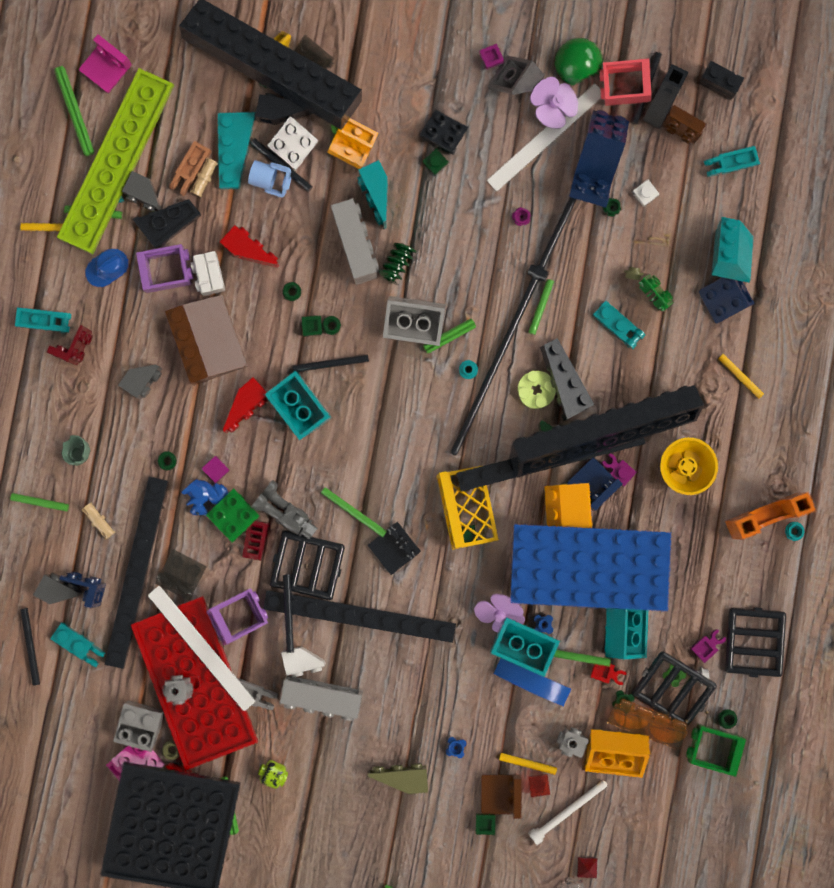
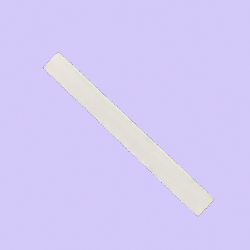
M596 84L591 86L577 99L578 111L574 117H568L562 113L566 119L564 127L554 129L546 127L487 180L496 191L502 188L601 99V89Z
M158 586L148 594L149 598L242 710H247L255 703L249 692L164 590Z

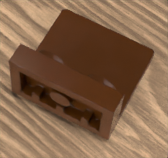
M674 105L663 122L662 127H664L666 132L680 136L683 142L694 145L702 135L707 123Z
M482 774L481 813L512 814L514 819H522L521 776Z

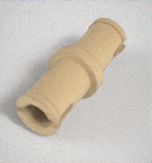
M206 158L200 173L198 172L196 175L197 179L190 191L191 193L202 197L207 183H210L212 180L210 177L218 164L217 162Z
M92 502L82 509V512L92 522L91 525L98 529L105 540L115 533L105 521L106 517L104 515L101 516Z

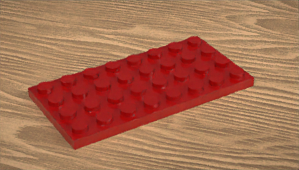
M204 596L177 606L232 672L220 638L206 612L208 607ZM162 612L131 624L185 771L259 742L247 710H242ZM183 675V678L190 677V683L193 685V694L191 698L185 700L184 704L174 705L173 701L167 702V698L164 697L163 686L166 681L171 679V676Z

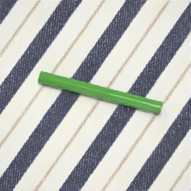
M326 487L322 490L321 494L381 537L385 536L387 531Z

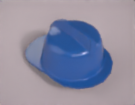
M108 249L92 259L86 267L88 282L96 287H105L111 284L127 271V256L118 249Z

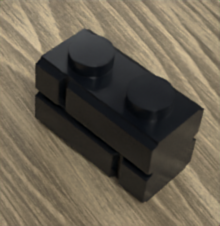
M710 61L698 83L732 100L737 94L744 77L738 74L735 75L734 72Z

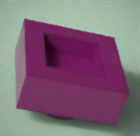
M497 43L479 50L486 70L504 63Z

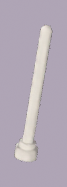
M599 782L540 829L538 827L530 830L528 834L536 845L543 842L546 833L605 789L607 782Z

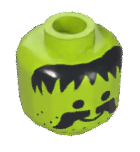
M269 760L266 764H261L258 775H260V782L262 784L277 789L279 786L284 785L288 772H286L284 765Z

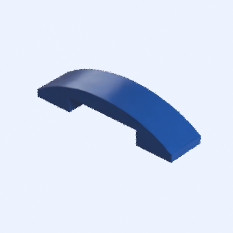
M500 658L493 673L516 686L563 707L571 691V688L502 658Z

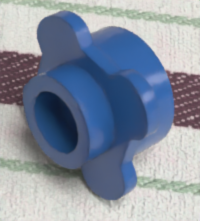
M536 615L534 617L536 622L534 630L548 634L553 632V617L551 615Z
M450 737L448 739V748L445 751L446 754L463 758L464 747L467 745L466 741Z

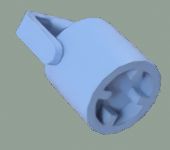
M255 160L249 173L248 184L263 188L266 193L284 197L290 188L291 169L276 163H270L269 165ZM277 170L286 172L283 179L282 192L272 189L276 180Z

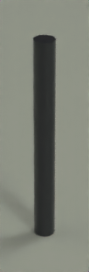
M655 52L650 65L651 85L662 56L660 52ZM637 103L630 122L631 124L638 125L645 103Z
M254 138L250 144L272 163L289 167L257 139ZM290 168V177L309 192L313 186Z
M367 354L293 365V372L369 362Z
M283 575L286 653H294L291 575Z
M28 608L20 609L32 685H40Z

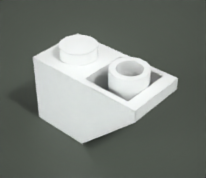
M302 646L294 648V653H286V650L281 652L286 675L292 674V677L304 675L303 671L310 670L311 673L321 671L322 667L326 665L325 660Z

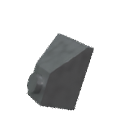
M508 55L488 87L489 89L512 95L530 92L542 80L544 74L533 61Z

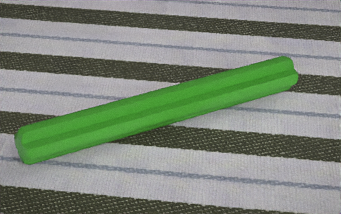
M63 66L57 67L54 71L83 154L85 156L93 155L94 149L66 70Z

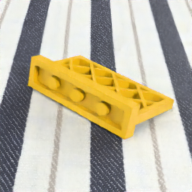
M482 466L440 472L436 475L452 550L499 540L487 485L474 488L469 495L464 491L461 492L460 487L452 484L450 477L458 472ZM476 489L484 493L481 503L472 497ZM458 492L467 497L463 506L455 500ZM469 500L479 505L474 514L465 509ZM481 507L488 512V517L485 521L476 516ZM462 511L472 516L467 525L459 519ZM473 519L483 524L478 533L468 527ZM485 526L492 530L493 538L486 539L480 535ZM466 530L476 535L472 542H464L463 534Z

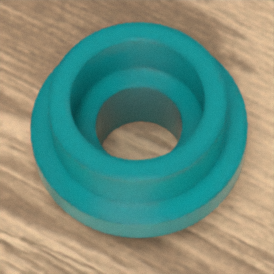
M466 360L461 363L459 373L464 379H473L478 373V366L475 362ZM467 366H470L472 368L471 373H467L465 371V368Z
M790 522L785 527V535L789 540L798 541L804 536V527L799 522ZM792 528L797 529V533L795 535L791 533Z

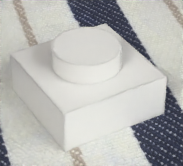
M649 180L632 192L643 207L660 195Z

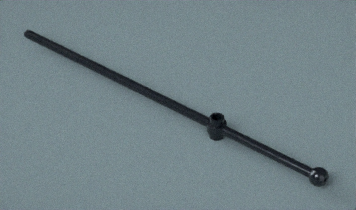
M569 198L537 266L531 264L527 275L532 276V279L451 450L452 455L458 454L538 282L540 280L545 282L549 275V271L545 270L546 264L577 200L575 198Z

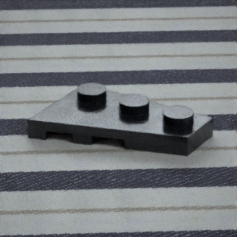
M187 199L167 206L165 209L150 212L148 215L133 218V221L154 248L158 249L202 215L193 203Z

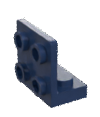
M722 277L699 290V294L716 324L755 304L743 281Z
M591 458L566 483H589L592 511H596L623 485L618 478L615 479L595 458Z
M67 572L66 575H60L59 580L89 587L83 596V601H85L84 607L95 608L101 606L106 583L101 582L102 579L92 576L90 578H83V574L78 572Z

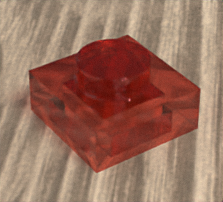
M547 774L528 776L531 797L550 795Z

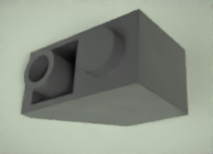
M132 171L122 190L127 196L126 199L135 204L137 201L144 204V208L152 212L154 209L161 210L162 208L151 180Z
M155 364L129 369L118 386L141 400L142 397L145 398L151 390L149 387L153 381L157 382L161 377L162 373L160 371L162 368Z
M51 573L43 576L33 596L48 604H54L81 596L83 592L78 590L79 586L70 582L67 584L59 580V575Z

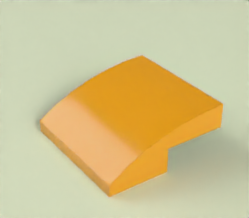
M350 118L342 130L338 128L327 153L361 169L378 133Z

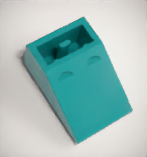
M377 160L359 169L357 179L361 191H366L367 193L365 196L370 209L374 208L375 210L373 212L378 226L382 225L386 229L388 177L380 161Z

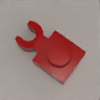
M611 663L610 667L594 664L590 677L608 684L610 679H613L616 684L623 685V682L619 681L617 676L619 674L626 675L627 673L621 669L614 671L615 665Z

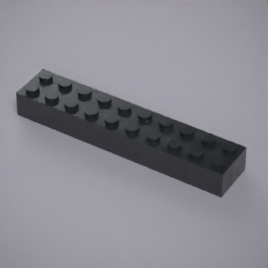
M198 0L179 25L181 37L185 41L340 130L343 129L362 102V89L206 0Z
M687 385L682 386L677 391H666L657 397H647L635 404L631 402L619 409L611 408L600 415L592 414L587 419L581 421L576 419L565 426L557 425L549 431H538L526 438L519 437L512 442L509 458L519 478L695 422L702 411L704 403L695 385L689 387Z

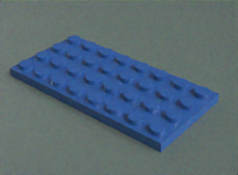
M514 524L511 603L668 611L671 532Z

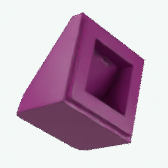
M214 456L201 468L215 483L230 471L218 456Z

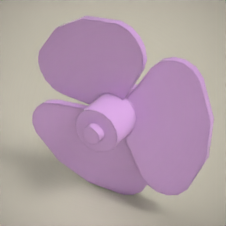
M555 77L541 80L533 88L530 95L531 103L534 106H539L535 111L536 118L549 128L564 127L566 119L562 112L568 117H574L577 114L578 101L575 92L566 83L559 85V81Z
M493 594L491 602L494 607L486 601H479L474 608L475 615L481 622H493L492 629L495 632L499 631L506 617L521 624L525 621L522 607L518 603H511V598L508 596Z

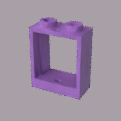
M182 244L136 253L142 288L146 293L191 285L190 279H193V273L187 264L190 256L188 249H185ZM179 254L184 279L153 285L148 259Z
M251 588L206 611L223 646L268 623V615L263 608L261 609L258 603L259 597ZM245 597L258 623L231 636L219 610Z

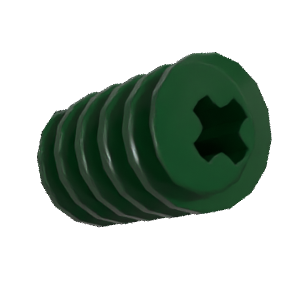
M403 243L393 244L396 250H390L392 256H387L386 260L388 263H383L382 265L385 270H379V274L385 280L395 285H398L395 281L396 279L402 280L399 273H406L402 267L410 266L406 260H413L410 252L417 253L415 249Z

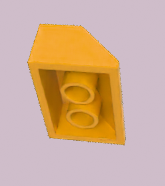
M589 483L544 486L547 526L592 528Z
M591 729L587 744L586 772L643 778L650 757L649 736Z

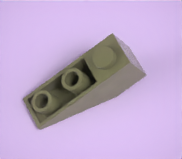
M413 763L411 767L392 765L390 769L376 766L368 771V777L407 794L428 793L426 766H422V763Z

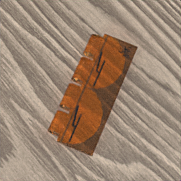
M621 699L619 704H615L607 719V723L634 734L649 736L650 740L679 750L688 734V730H686L688 724L674 719L672 724H670L671 717L656 712L654 717H652L653 710L640 705L634 710L635 703L625 699Z

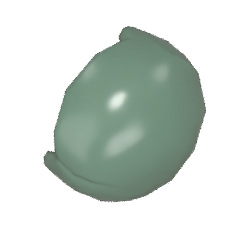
M71 435L69 440L63 442L61 454L66 463L78 466L87 461L91 450L84 438Z

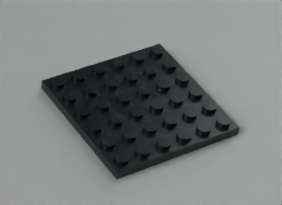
M124 761L100 876L169 888H219L241 782Z

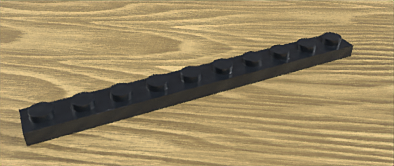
M645 439L635 440L547 469L646 444ZM510 459L456 473L461 492L517 477Z
M149 477L104 665L121 669L125 668L133 636L131 624L136 623L169 481L154 477Z
M267 590L263 609L284 613V593ZM291 594L292 615L453 643L456 623Z

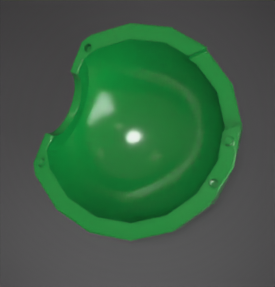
M572 38L563 43L556 53V71L563 81L572 86L579 84L590 76L600 74V70H602L603 58L601 50L594 42L586 38Z

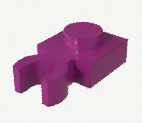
M610 453L608 456L612 459L611 464H607L605 461H602L601 464L605 468H611L610 474L615 479L618 478L624 487L637 472L624 460H621L619 463L616 462V457Z
M714 629L711 632L709 639L704 635L690 648L703 663L707 662L719 651L715 647L717 644H722L726 641L724 636L719 640L716 639V634L719 632L718 629Z

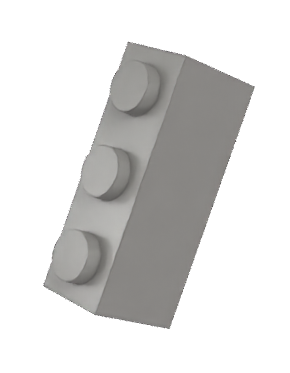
M389 296L383 338L440 346L446 304Z

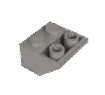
M128 700L123 705L113 742L151 752L162 726L163 710Z

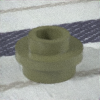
M629 266V270H624V273H626L625 278L640 280L641 276H643L640 268Z
M174 740L167 741L162 747V754L168 760H175L180 756ZM169 747H174L175 753H171Z

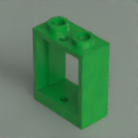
M697 723L696 728L694 727L691 733L692 744L688 746L686 751L687 761L696 766L736 777L746 739L740 735ZM703 731L733 740L726 766L696 758Z

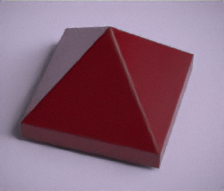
M578 857L577 877L597 878L598 859Z

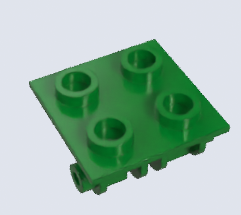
M648 274L638 283L640 285L639 288L645 294L651 289L653 290L647 297L652 293L656 294L650 301L652 302L658 297L653 302L658 311L661 310L663 312L674 303L672 301L673 296L668 290L664 291L661 288V282L655 275L651 276V274Z
M234 488L206 515L232 543L260 517L245 501V498Z

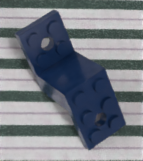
M593 110L588 132L574 171L569 197L601 207H607L611 184L626 144L629 121L626 118L608 115L607 112L602 110Z

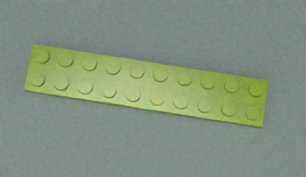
M138 68L57 236L59 240L92 255L94 254L123 194L122 190L131 172L134 171L174 88L173 83Z

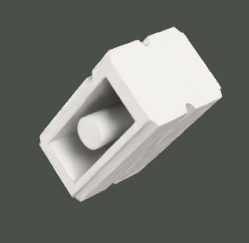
M212 251L193 256L194 262H191L193 274H197L198 280L195 281L197 292L201 291L203 296L224 292L225 286L217 253Z

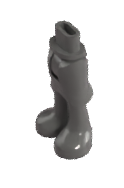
M272 480L251 508L255 511L265 512L277 519L276 523L283 525L300 537L301 535L305 536L309 540L318 528L311 523L312 520L309 519L302 509L287 502L277 493L278 484ZM268 500H269L270 502H272L273 504H275L276 506L280 507L282 510H284V512L282 513V512H280L278 509H276L275 507H273V506L268 502Z

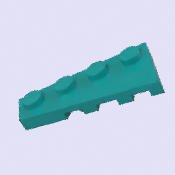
M256 112L218 113L220 190L240 188Z

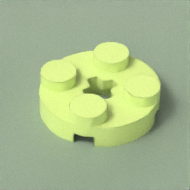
M531 371L525 374L517 387L521 402L531 409H539L549 405L556 394V389L552 387L550 381L552 377L543 371ZM539 385L542 392L541 394L537 393L534 395V390L531 388L532 386L536 387Z

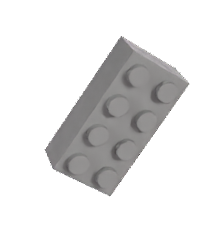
M352 198L331 205L355 284L358 285L377 279L379 266L376 258L372 259L371 256L374 254L371 241L365 238L368 234L365 222H360L362 213L359 204H355Z
M288 675L284 680L280 704H284V707L288 709L300 707L303 708L304 712L315 713V711L323 712L322 715L334 717L335 714L342 716L341 719L353 721V718H358L363 690Z

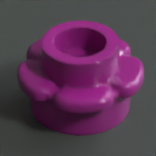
M520 207L516 209V212H513L512 219L516 225H527L530 222L531 214L529 210Z

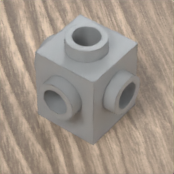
M183 675L171 676V679L165 682L163 694L167 698V702L173 701L174 705L184 704L185 700L192 697L193 685L190 683V677L183 678Z
M571 727L570 730L565 728L564 732L559 733L557 743H559L558 747L562 750V754L568 757L575 755L582 758L589 739L581 735L582 731Z

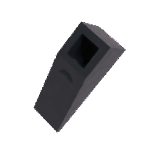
M671 64L642 121L660 129L689 72Z
M265 93V95L259 94L255 117L257 122L278 125L285 123L289 116L293 119H298L313 113L285 97L278 98L274 94Z

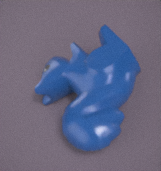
M196 479L181 493L190 496L191 499L186 505L194 504L190 509L192 515L206 516L208 511L203 504L209 500L214 505H217L228 494V489L222 484L215 483L212 486L206 481Z

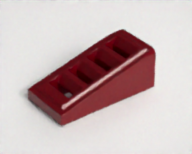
M255 520L247 528L242 557L262 560L269 523ZM253 526L263 528L262 532L252 530ZM251 534L260 535L261 539L251 538ZM250 541L260 543V546H252L249 543ZM248 549L257 550L259 552L258 554L248 553Z

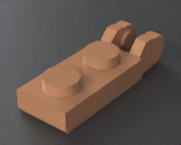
M194 141L176 170V175L170 183V188L174 190L177 188L181 178L185 179L186 181L180 189V194L184 196L190 189L191 183H194L197 173H200L206 158H209L212 151Z

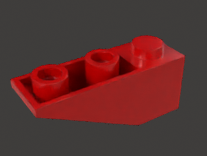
M234 225L220 241L221 245L238 259L276 268L279 267L278 258L270 251L266 253L262 249L264 246L257 239L254 241L248 237L250 233L242 226L238 228Z
M254 377L238 390L223 427L225 433L229 431L233 433L239 428V422L243 419L248 420L253 416V410L258 406L260 408L269 401L265 396L266 390Z

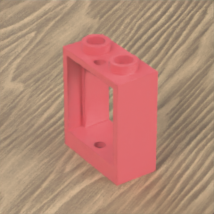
M649 59L603 63V70H600V81H604V88H601V100L605 99V106L651 102ZM642 71L643 93L610 96L608 74Z

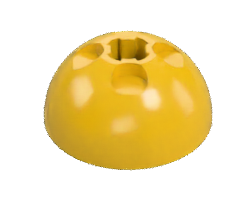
M691 437L681 438L671 443L665 449L660 461V471L663 480L672 490L684 495H696L707 490L715 481L718 473V460L713 449L704 441Z

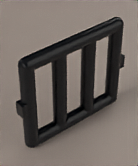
M283 531L277 554H274L273 557L274 566L270 586L283 589V581L278 580L287 541L288 539L298 541L299 544L291 574V591L332 600L337 579L342 571L340 567L345 546L311 537L308 540L303 535L300 537L293 532ZM306 544H311L318 547L309 585L304 587L297 585ZM325 548L336 550L327 592L316 589Z
M753 607V609H729L725 671L727 673L746 674L749 677L756 678L758 676H782L786 630L785 612L762 610L763 608ZM736 616L778 619V630L736 627ZM735 635L777 638L776 650L734 646ZM734 654L776 657L775 669L733 666Z
M661 651L650 667H646L642 672L643 677L631 694L683 728H687L698 712L704 710L706 701L717 688V685L670 654ZM666 661L674 667L653 696L649 698L641 692L662 662ZM680 671L689 675L690 678L668 708L658 703ZM698 681L707 688L683 719L674 712Z

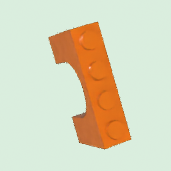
M809 492L794 493L726 520L725 523L732 539L743 540L761 533L760 529L788 518H799L816 511Z

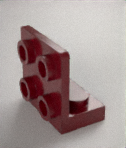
M80 325L69 350L60 345H56V348L49 345L47 353L77 366L84 359L86 345L88 346L92 341V331Z

